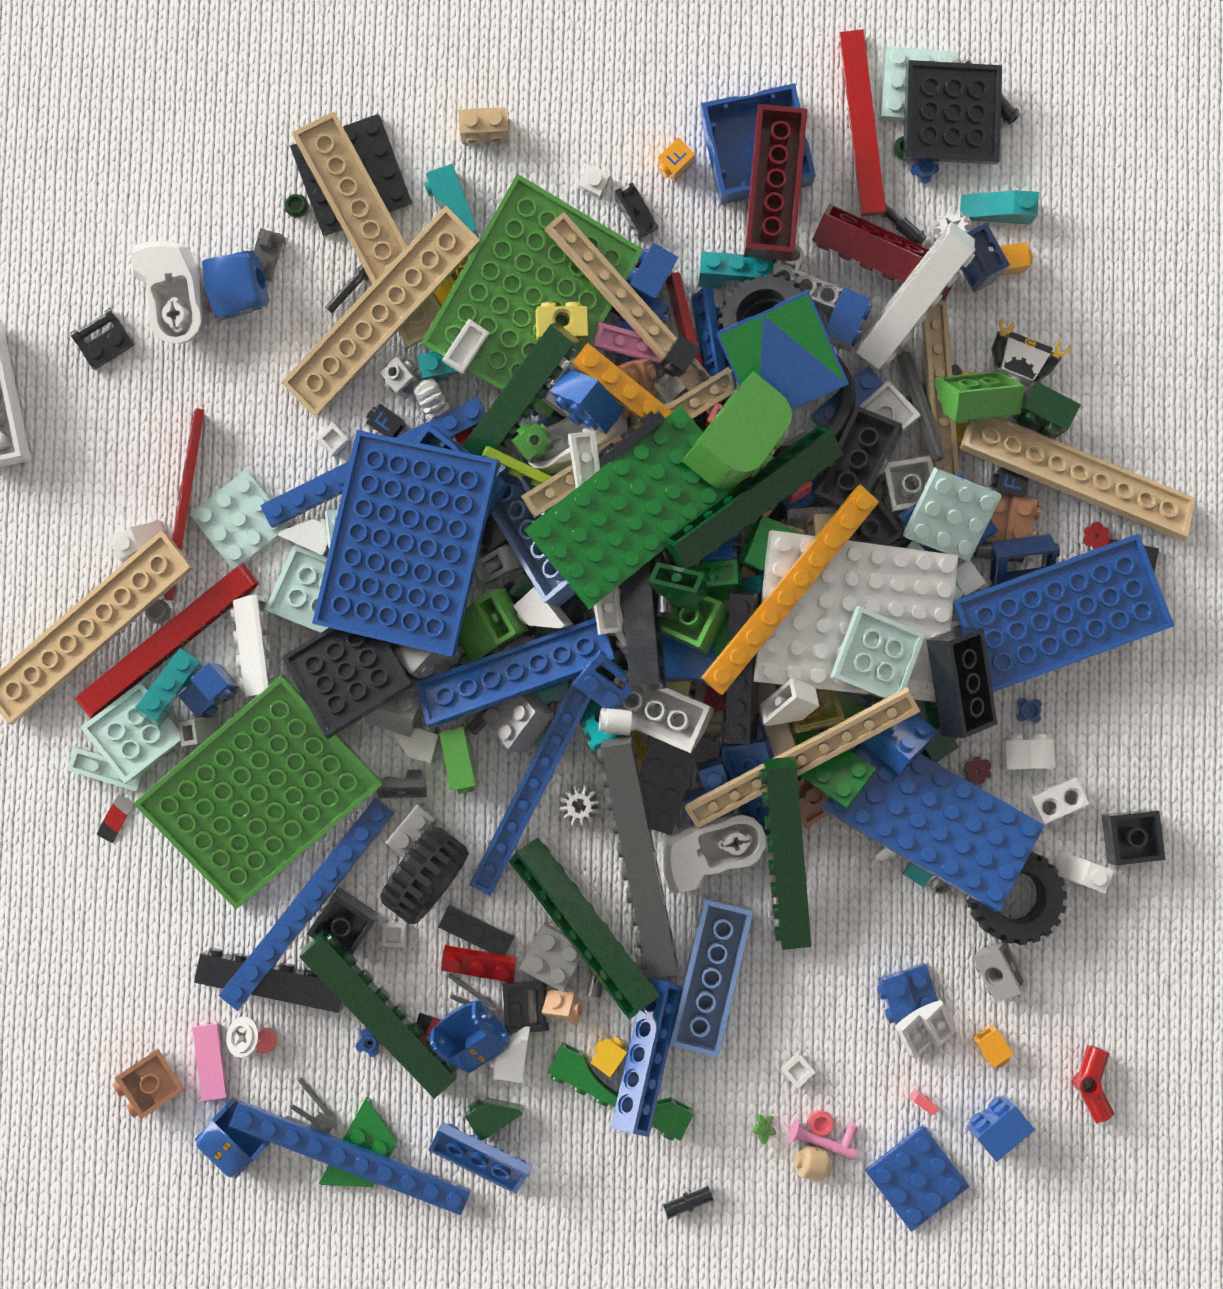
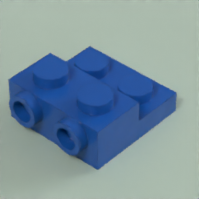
M925 963L878 978L880 985L877 986L881 1000L885 999L888 1009H884L888 1023H893L894 1026L917 1009L938 1001Z

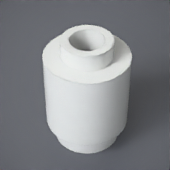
M607 708L606 711H600L599 731H605V734L627 736L630 735L631 731H635L636 716H632L631 710Z

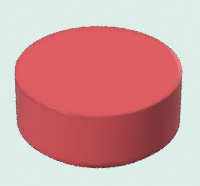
M264 1027L258 1033V1038L261 1041L256 1044V1052L261 1054L271 1052L276 1047L278 1041L275 1031Z
M816 1110L809 1116L808 1125L813 1134L823 1137L831 1133L834 1121L827 1111Z

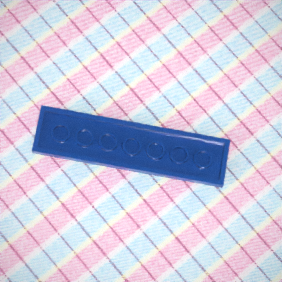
M596 618L417 681L416 686L426 725L430 729L577 677L599 650L607 654L606 657L616 663L608 634L598 635Z

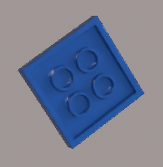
M923 1124L865 1169L866 1173L911 1232L970 1187Z

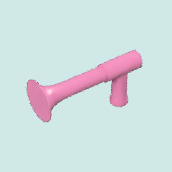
M796 1118L789 1131L788 1143L791 1144L795 1140H804L855 1160L857 1149L850 1146L858 1126L848 1122L842 1143L805 1130L800 1126L799 1119Z

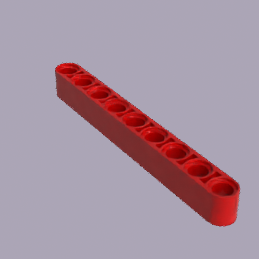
M245 564L237 566L83 690L75 698L76 702L88 717L92 719L173 656L179 648L184 647L233 607V600L246 597L259 585V581Z

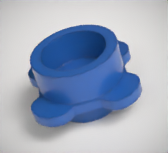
M918 161L916 165L911 167L910 172L912 175L918 176L922 183L927 184L930 182L931 176L939 171V166L934 161Z
M1025 698L1018 700L1019 713L1016 715L1017 720L1020 722L1030 720L1033 723H1038L1041 720V701L1038 699L1028 701Z
M365 1028L361 1031V1039L356 1043L355 1047L358 1052L364 1051L369 1053L370 1057H375L379 1053L378 1048L381 1043Z

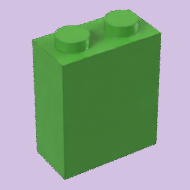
M467 727L439 732L451 791L457 790L458 794L475 791L474 786L479 785V779L469 730Z

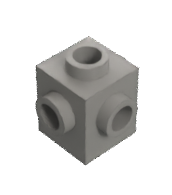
M398 356L390 360L380 372L386 380L384 382L385 386L393 393L407 399L414 393V386L422 381V378L416 372L418 370L417 366L411 360H404Z

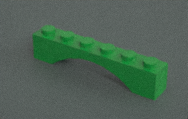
M561 1042L548 1068V1073L551 1074L550 1078L560 1084L566 1082L572 1085V1089L581 1095L588 1093L594 1096V1100L600 1105L607 1107L609 1104L616 1107L619 1092L606 1085L596 1075L589 1065L584 1052ZM672 1097L657 1100L651 1129L654 1127L660 1130V1134L671 1141L674 1138L681 1141L694 1115L693 1108Z

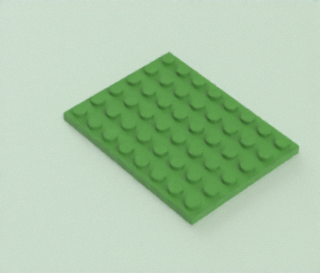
M517 173L480 238L481 241L474 248L423 338L421 345L444 358L468 319L472 320L490 333L466 371L502 391L538 342L536 339L535 311L538 306H541V303L554 302L556 306H566L568 302H580L581 306H587L588 336L585 340H580L576 346L578 352L573 357L574 359L587 343L591 345L597 323L604 322L612 307L608 300L548 235L545 228L565 212L625 280H627L644 249ZM558 315L555 317V321L562 327L568 325L565 316ZM539 399L533 405L535 407L534 411L548 419L554 411L553 408Z
M281 674L133 804L237 910L381 787L383 781L339 734L334 735L330 739L324 736L302 694Z

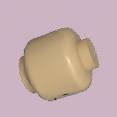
M806 1145L801 1148L800 1152L795 1154L793 1165L797 1168V1173L801 1178L820 1182L830 1175L832 1159L826 1150Z

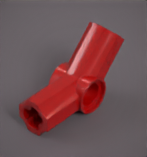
M1087 1045L1079 1072L1073 1077V1085L1079 1091L1095 1123L1105 1122L1115 1114L1101 1084L1110 1053L1098 1047ZM1091 1079V1086L1088 1089H1083L1084 1081Z

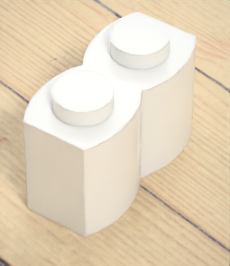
M1032 734V739L1024 740L1023 735H1008V740H1001L1002 769L1056 768L1054 739H1047V734Z

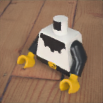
M1001 318L999 320L1000 331L997 332L991 348L993 362L997 367V371H1001L1019 383L1029 386L1032 382H1039L1052 373L1060 362L1061 356L1069 353L1070 344L1066 350H1060L1058 348L1062 343V339L1056 342L1055 352H1052V347L1012 332L1015 328L1013 320H1011L1009 327H1002L1005 319Z

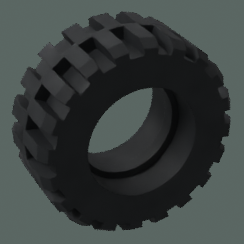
M768 274L767 277L758 275L751 281L747 279L742 282L743 285L739 288L736 286L731 291L732 295L730 297L727 296L724 300V307L720 308L718 315V328L722 330L743 319L762 313L776 304L804 292V290L795 280H790L789 277L780 275V277L777 274Z
M441 827L429 829L412 846L411 850L404 856L387 880L380 894L382 904L408 924L418 923L433 908L458 875L469 855L467 847Z
M1031 852L1020 872L1029 876L1036 887V901L1028 914L1018 919L1007 918L1000 912H995L970 896L966 900L967 906L971 908V916L979 923V927L991 936L1009 944L1027 945L1029 941L1036 943L1041 941V936L1048 937L1052 934L1051 928L1053 925L1058 927L1062 921L1058 917L1060 913L1065 914L1067 908L1063 905V900H1067V892L1062 889V886L1065 885L1064 879L1058 876L1059 870L1055 865L1050 864L1048 859Z

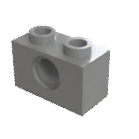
M1002 941L981 948L973 957L975 968L981 973L985 981L986 990L992 995L995 1002L1020 995L1028 986L1008 943ZM994 968L1000 970L1003 975L997 974Z

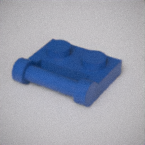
M599 650L575 679L573 686L606 710L607 708L618 709L634 690L626 682V671L608 659L605 652ZM601 665L625 683L624 687L621 688L596 668Z

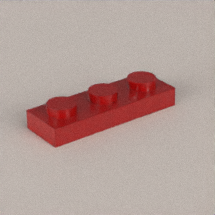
M445 945L441 971L513 983L517 957Z

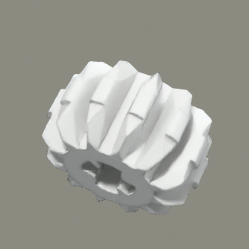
M424 379L414 386V393L430 420L450 411V406L435 379Z
M574 785L575 794L566 789L565 793L570 798L560 797L559 799L561 802L567 803V806L559 807V811L568 810L563 819L566 820L570 815L573 816L571 820V825L573 826L577 818H580V825L585 826V816L590 822L594 821L589 812L599 813V810L592 808V805L600 804V800H590L596 795V792L592 791L587 796L588 786L586 785L583 787L582 793H579L578 785ZM578 799L584 800L583 805L586 806V809L584 811L581 809V812L575 811L576 807L572 805L573 801L578 802Z

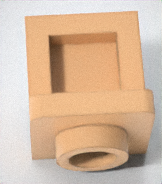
M548 990L542 1014L545 1017L567 1019L571 1024L577 1025L579 1017L583 1014V1001L573 992Z

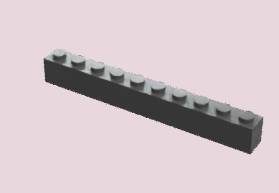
M630 735L602 740L601 749L597 750L598 760L605 767L606 773H602L603 784L605 788L609 787L610 796L607 797L609 811H614L615 819L612 820L614 835L618 834L620 843H617L619 858L623 857L625 866H622V875L624 881L628 880L629 888L626 889L628 903H633L634 911H631L633 926H638L639 934H636L637 947L643 950L644 956H641L642 970H647L648 979L678 975V960L633 738Z

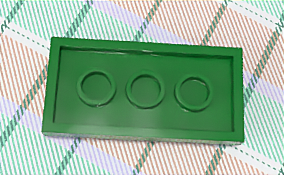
M804 720L790 722L798 745L822 733V731ZM846 750L800 774L798 777L847 810L874 775L876 768L850 750Z

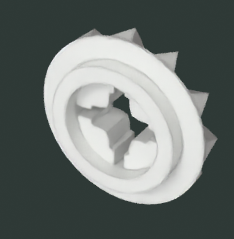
M952 210L949 214H941L940 219L935 221L933 229L935 239L937 240L951 222L966 233L971 231L972 223L969 216L966 217L962 211L954 213Z
M250 1017L237 1018L228 1029L227 1046L229 1051L236 1057H249L252 1052L257 1051L256 1044L261 1041L258 1038V1033L261 1030L256 1027L257 1022L251 1020ZM243 1033H247L246 1036H245L246 1039H247V1042H243V1040H244Z

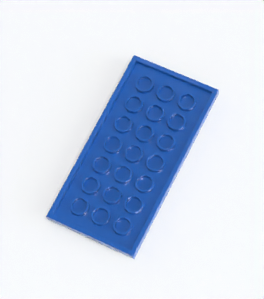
M1139 534L953 601L961 627L983 628L993 692L1174 627L1173 620Z
M862 744L860 748L856 747L854 754L875 767L876 772L847 810L828 798L822 811L995 912H1000L1045 825L922 754L898 774L866 745Z

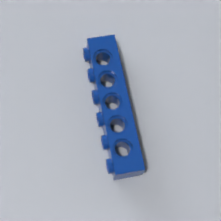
M648 978L647 980L654 985L660 996L636 1014L611 1128L645 1137L650 1135L683 988L669 982Z

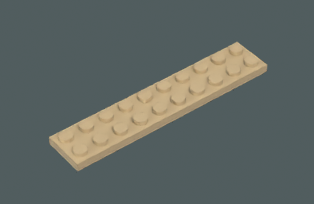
M334 111L291 133L373 284L404 251L407 245ZM433 294L398 331L407 349L422 342L440 310V306Z
M445 205L281 383L314 417H318L463 263L481 240Z
M989 417V420L986 421L968 420L960 450L1180 541L1188 538L1196 498L1003 418Z
M161 530L0 670V713L8 724L14 725L194 569L166 531Z

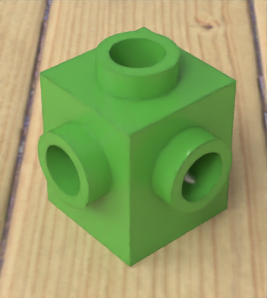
M526 422L516 430L519 434L511 440L524 459L528 461L535 455L537 458L541 457L549 450L547 445L551 443L548 438L551 434L543 424L538 425L536 422H533L530 425L529 422ZM534 435L536 442L531 444L530 437Z

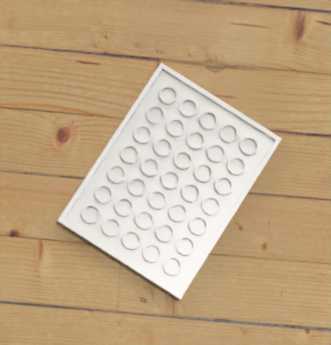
M774 530L769 531L761 603L816 536ZM847 541L758 650L755 656L753 682L784 685L793 677L815 686L816 689L873 695L830 677L856 606H861L925 634L906 688L909 689L914 700L936 702L926 640L951 631L958 555Z

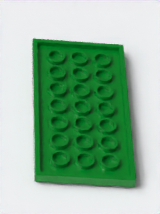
M681 405L665 417L666 420L615 460L607 463L524 530L589 610L665 549L666 546L663 542L665 537L731 490L712 486L682 462L703 432Z

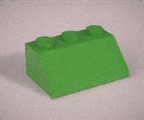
M1001 371L935 377L934 383L943 413L952 418L956 423H966L972 419L986 421L989 420V417L1009 418L1011 415L1021 414L1025 386Z

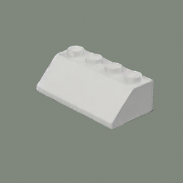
M257 594L233 600L234 607L230 609L231 618L236 622L237 629L233 633L234 642L236 645H239L240 655H237V665L239 669H242L243 679H240V689L242 693H245V697L249 698L256 697L277 679L269 613L264 610L268 602L267 598Z
M615 677L614 682L623 688L625 683ZM668 688L639 693L634 690L618 708L620 710L632 711V716H636V730L689 753L693 751L705 733L714 712L712 707Z

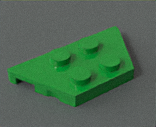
M366 1097L343 1140L390 1157L398 1140L393 1132L387 1128L382 1116H379L372 1106L370 1098ZM328 1165L319 1184L373 1187L375 1182Z

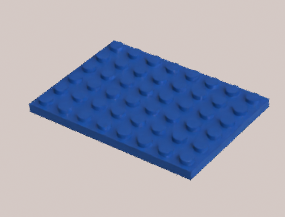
M357 430L312 624L455 657L500 461Z

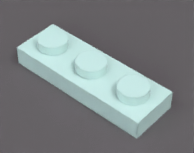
M74 747L67 771L135 792L140 791L146 772L145 770L126 785L102 754L79 747Z

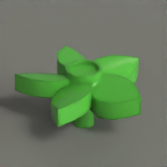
M758 1114L759 1125L757 1124L752 1132L757 1134L760 1142L765 1145L769 1140V1135L777 1134L775 1128L770 1127L774 1116L771 1115L765 1119L763 1115Z

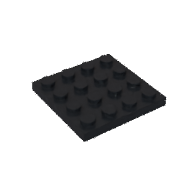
M908 60L906 62L903 160L998 164L1000 162L1002 65Z
M379 113L343 126L387 210L392 212L413 204ZM297 144L290 145L322 235L326 236L343 230Z
M327 628L281 657L327 739H330L413 687L412 682L387 641L337 629Z

